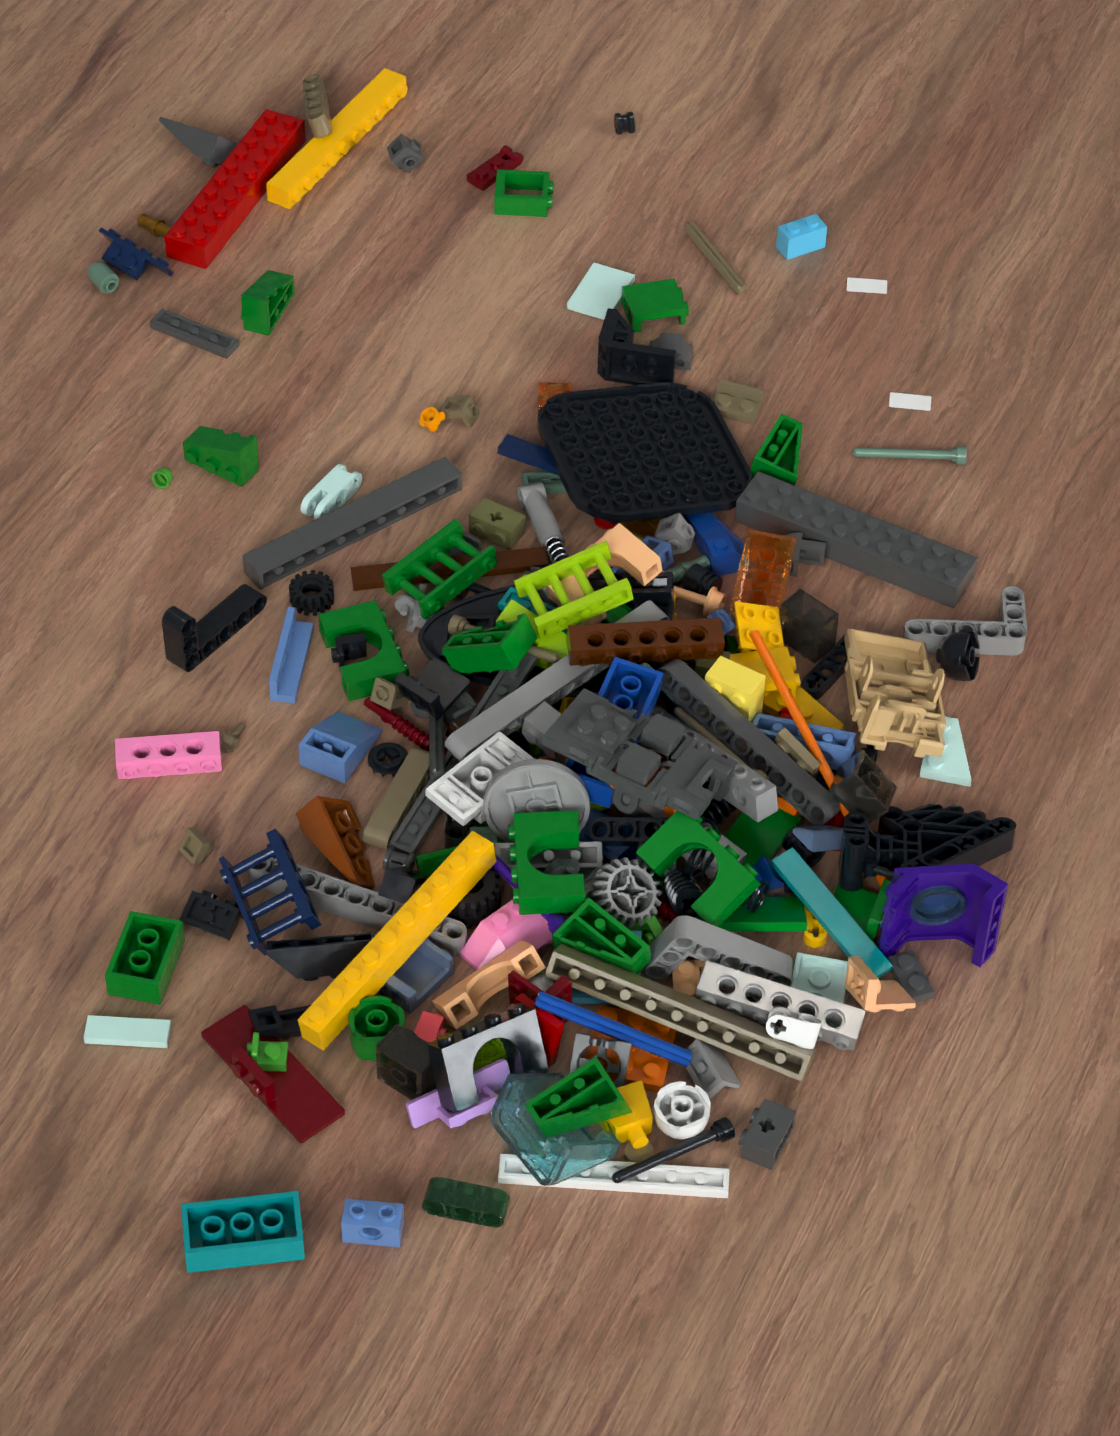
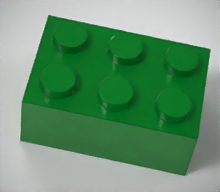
M130 911L105 973L108 995L161 1005L185 942L183 921Z

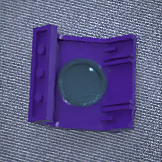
M974 863L894 868L893 881L885 892L887 900L883 907L884 919L880 925L882 933L878 941L879 950L888 958L895 955L909 941L957 939L974 948L971 963L981 968L996 949L1008 883Z

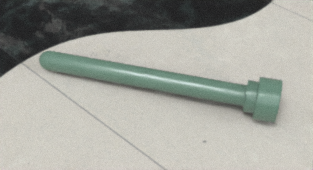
M957 446L952 448V450L856 447L852 450V454L855 457L944 459L956 462V465H966L967 446Z

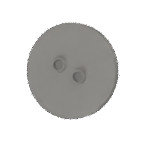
M544 759L523 760L501 769L489 781L483 797V812L488 826L499 838L507 843H514V840L508 839V824H513V813L578 811L579 832L585 826L590 813L589 792L581 777L565 765Z

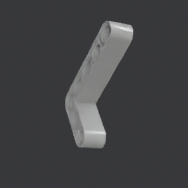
M1008 586L1003 589L999 607L1000 622L910 619L905 623L903 638L924 642L927 653H936L948 635L961 631L975 632L980 648L975 649V654L1019 655L1024 651L1027 635L1024 593L1015 586Z
M682 915L676 917L649 945L652 960L646 965L645 974L654 980L667 978L688 956L704 962L707 960L783 985L790 986L792 984L793 959L791 956L691 916Z

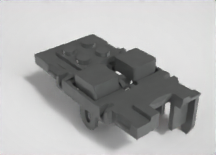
M585 688L544 734L543 746L586 766V772L589 775L614 786V805L620 811L627 814L636 811L641 799L661 810L668 806L688 817L698 820L712 799L721 801L727 795L735 766L738 763L712 752V749H709V745L705 743L700 750L697 749L699 740L684 734L685 727L660 714H655L651 718L643 713L636 720L637 710H624ZM640 738V743L649 747V749H646L636 744L635 742ZM658 752L666 756L665 762L660 761L661 756L658 755ZM664 766H669V767H670L669 770H667V769H665V768H662V769L660 770V772L657 774V770H658L659 767H664ZM711 776L708 789L703 788V784ZM624 793L630 796L629 804L624 803L622 800Z

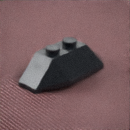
M376 932L266 941L267 955L297 979L303 978L305 981H314L324 976L336 979L373 939Z

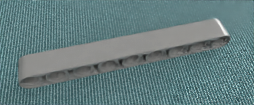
M271 857L249 869V882L251 883L274 871L276 866L279 865L277 858ZM296 864L314 908L380 931L404 905L379 896L378 892ZM280 879L263 888V890L278 895L285 891L288 884L286 880ZM446 917L428 938L434 945L440 949L447 950L452 956H459L467 943V929L464 923Z

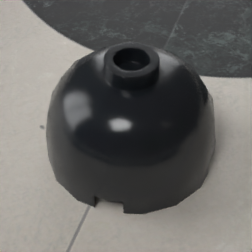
M967 631L954 632L948 635L942 642L941 648L937 649V663H940L941 669H944V673L949 678L958 681H971L976 678L980 657H975V649H980L976 633Z

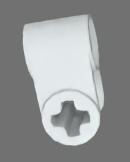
M776 1007L768 1015L766 1031L774 1039L786 1041L804 1049H814L822 1020L810 1014L796 1012L784 1007ZM778 1019L783 1020L781 1027L776 1025Z

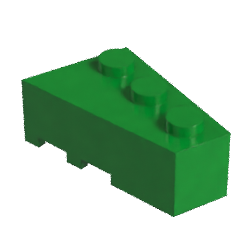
M268 270L241 295V320H243L244 330L268 336L271 334L295 293L294 276Z
M199 426L183 442L184 460L241 487L259 471L256 435L243 437L238 432L225 434L221 429Z
M594 1057L525 1103L538 1127L547 1138L632 1113V1110L597 1057Z

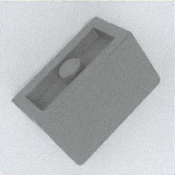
M696 1039L686 1048V1050L692 1052L691 1062L686 1069L695 1085L701 1087L708 1094L709 1100L724 1086L735 1089L741 1086L721 1048Z

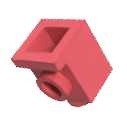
M422 1012L412 1035V1053L430 1058L427 1044L437 1040V1036L448 1033V1030L444 1029L446 1023L444 1016L437 1013Z

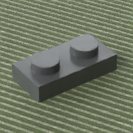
M913 950L887 958L893 965L891 973L894 979L916 1003L933 998L934 991Z

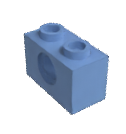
M345 1198L341 1221L342 1242L400 1248L404 1227L403 1204Z

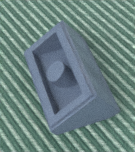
M822 825L793 829V834L812 852L840 850L843 828Z

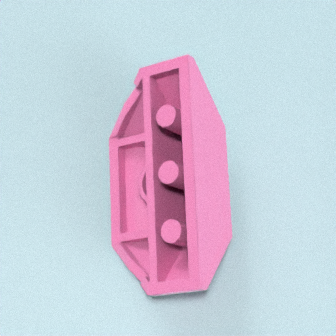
M511 900L479 923L460 952V956L475 970H478L520 940L532 944L538 953L553 942L552 933L549 931L548 922L540 914L519 915V905L513 904V900Z

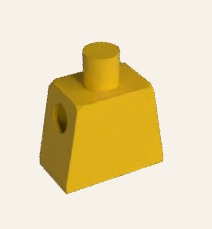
M640 1080L617 1088L632 1110V1113L598 1123L614 1144L630 1141L634 1149L645 1147L649 1142L646 1135L652 1132V1112L643 1082Z

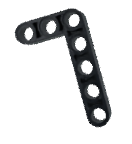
M243 584L197 623L195 618L176 606L168 608L162 618L166 659L186 672L192 671L264 609L267 597L247 584Z

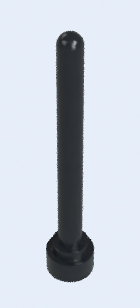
M723 1117L714 1121L710 1130L613 1173L612 1181L614 1183H621L714 1140L716 1142H726L735 1137L734 1127L727 1117Z

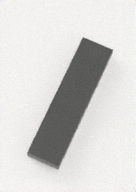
M162 309L150 321V328L226 359L240 346L239 339L165 309Z

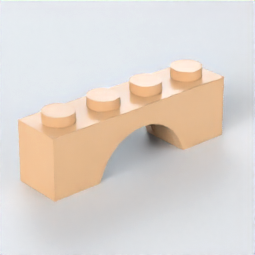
M520 940L432 1002L438 1013L445 1017V1024L457 1030L479 1014L480 1007L487 999L500 990L509 987L508 974L512 970L529 980L546 967L534 946Z

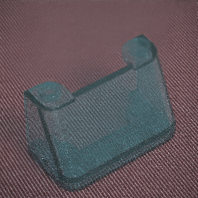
M561 1072L508 1074L491 1111L492 1125L539 1184L543 1186L556 1185L615 1156L621 1143L611 1132L602 1131L593 1139L582 1127L547 1138L538 1127L525 1103L563 1079L564 1075Z

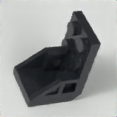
M608 308L598 340L597 373L605 381L631 385L660 382L674 383L676 350L633 344L634 330L617 309Z

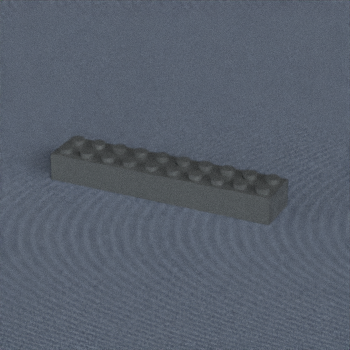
M759 471L736 501L735 521L778 539L790 533L802 532V540L826 542V558L951 608L956 607L975 577L978 557Z

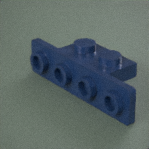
M102 227L99 229V232L112 242L101 258L106 263L135 280L140 278L148 264L170 277L173 275V272L168 268L170 264L160 257L154 259L152 257L153 254L143 247L140 250L137 249V245L128 238H125V240L120 239L121 235L111 228L108 231Z

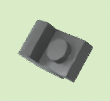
M802 532L783 536L776 545L773 574L797 577L799 563L823 566L826 542L802 540Z

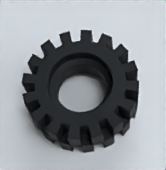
M311 570V574L303 571L302 576L297 574L295 579H291V584H289L290 604L295 609L297 608L298 613L301 614L304 611V615L309 616V612H313V616H317L318 611L325 613V609L329 610L331 605L334 604V585L332 579L327 574L323 576L321 571L318 574H315V570ZM308 591H317V592H320V593L315 594V595H306V594H304L305 592H308Z

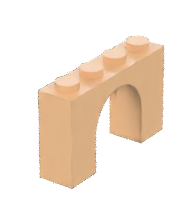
M620 523L613 529L607 530L604 536L594 543L600 544L607 541L611 554V559L607 560L608 565L627 571L643 586L662 572L660 557ZM595 565L584 570L586 577L588 578L599 567ZM574 575L561 580L571 601L585 596ZM547 586L548 598L561 607L562 605L552 586ZM606 612L579 623V625L599 624L607 617Z

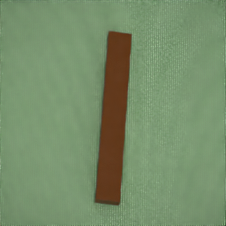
M545 546L496 552L498 564L481 577L524 573V571H530L531 566L541 569L547 567L548 560ZM469 555L451 556L462 566H465L473 559ZM440 561L435 562L429 567L430 570L444 580H447L453 573L451 569ZM398 562L351 567L353 590L385 588L382 574ZM419 575L410 583L422 584L431 582L422 575Z

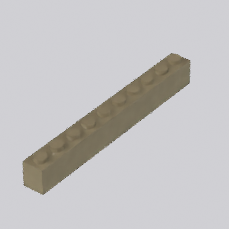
M560 944L552 952L545 973V977L555 981L564 975L571 980L572 988L801 1082L808 1074L817 1047H814V1049H804L792 1043L774 1039L767 1033L766 1027L564 944Z

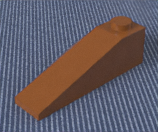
M316 796L295 813L300 822V829L350 883L367 889L375 887L369 861L363 857L362 851L366 849L365 843L359 840L358 832L361 830V825L350 801Z

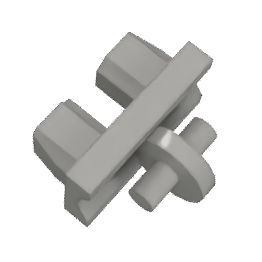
M419 583L418 589L425 593L427 585ZM409 593L396 598L395 608L402 616L409 614L405 631L413 633L415 627L422 628L428 619L424 620L421 617L418 600L411 597Z

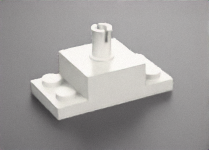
M499 731L426 788L425 796L462 826L466 825L473 818L481 824L486 820L483 812L484 792L493 776L510 764L534 758Z

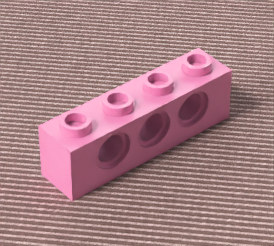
M219 731L115 739V760L118 779L222 771Z

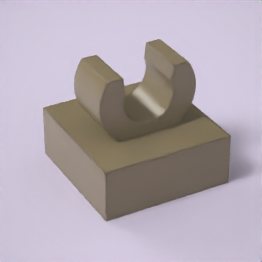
M196 827L187 828L178 850L193 865L202 863L205 855L211 854L215 844L211 843L206 838L207 836L202 834Z

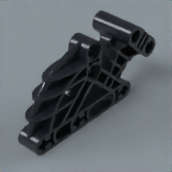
M932 803L908 811H903L894 806L883 807L880 811L878 831L874 832L869 828L868 817L864 814L857 812L848 813L844 819L838 861V884L842 889L854 892L862 888L863 879L868 876L873 877L878 874L885 877H893L894 868L971 863L980 866L1012 849L1016 823L1006 817L988 820L984 812L977 810L966 813L964 808L959 805H952L943 809L940 804Z

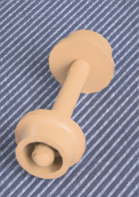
M674 586V594L678 598L704 606L703 618H706L718 609L727 608L725 605L727 596L719 592L717 587L713 586L708 595L704 596Z

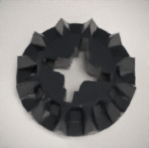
M396 743L378 744L368 754V767L372 768L373 773H380L382 777L386 774H391L394 777L408 752L403 746ZM386 755L392 761V764H388L385 761Z

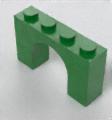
M376 600L318 614L319 632L326 649L335 647L334 637L364 633L366 643L372 644L380 650L371 659L340 667L341 685L348 701L371 696L375 679L378 677L396 684L394 679L400 672L406 676L410 675L407 662H402L400 646L394 643L393 630L391 626L387 627L385 612L383 609H379Z
M578 811L513 813V824H508V839L514 840V845H510L509 850L510 861H515L516 865L511 866L512 883H517V888H513V904L519 905V915L574 913L585 902L583 874L549 875L536 870L529 861L533 856L545 850L579 848Z
M676 811L636 853L661 876L681 855L688 851L703 849L712 852L717 859V876L713 884L690 907L706 923L719 927L761 885L755 878L758 873L748 863L744 866L736 860L740 855L730 845L724 848L718 842L721 837L711 827L707 830L700 825L703 821L701 817L695 820Z

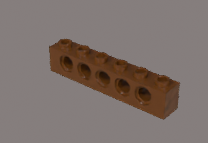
M721 618L568 625L566 643L569 665L587 666L592 664L611 665L614 657L633 663L664 662L675 659L682 661L691 659L711 660L723 656L725 640Z

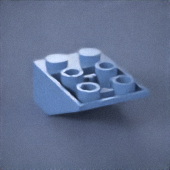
M337 711L313 726L298 745L300 766L345 784L381 735L383 729Z

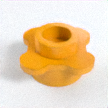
M428 407L422 411L419 425L421 427L425 426L431 432H434L438 429L446 415L444 412H438L434 407Z

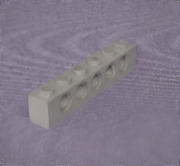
M707 960L695 998L738 1016L742 1015L751 1018L756 1023L766 1025L768 1015L775 1005L816 1016L822 1020L816 1042L824 1041L833 1044L834 1047L840 1050L849 1049L854 1051L866 1010ZM726 988L731 990L732 993L725 994L720 990ZM748 997H755V998H757L759 1001H758V1002H750L749 1000H747V998H748ZM778 1019L776 1025L781 1027L783 1020ZM827 1022H834L838 1027H830L827 1025Z

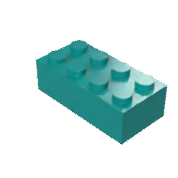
M298 1191L181 1204L187 1273L305 1260Z

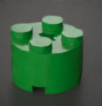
M370 996L361 1000L355 1009L354 1007L349 1013L350 1044L356 1052V1056L361 1060L382 1061L389 1058L394 1059L400 1055L405 1043V1015L399 1004L397 1006L392 1003V999L385 996Z

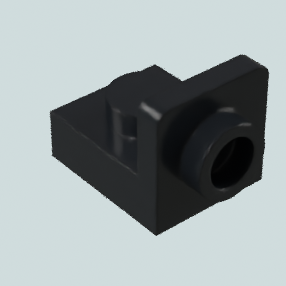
M364 633L334 637L335 648H331L333 663H338L339 671L340 667L344 666V660L367 657Z

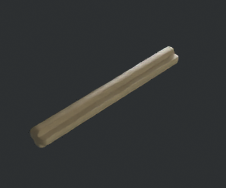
M694 221L687 222L685 224L686 233L735 293H744L746 291L745 282Z

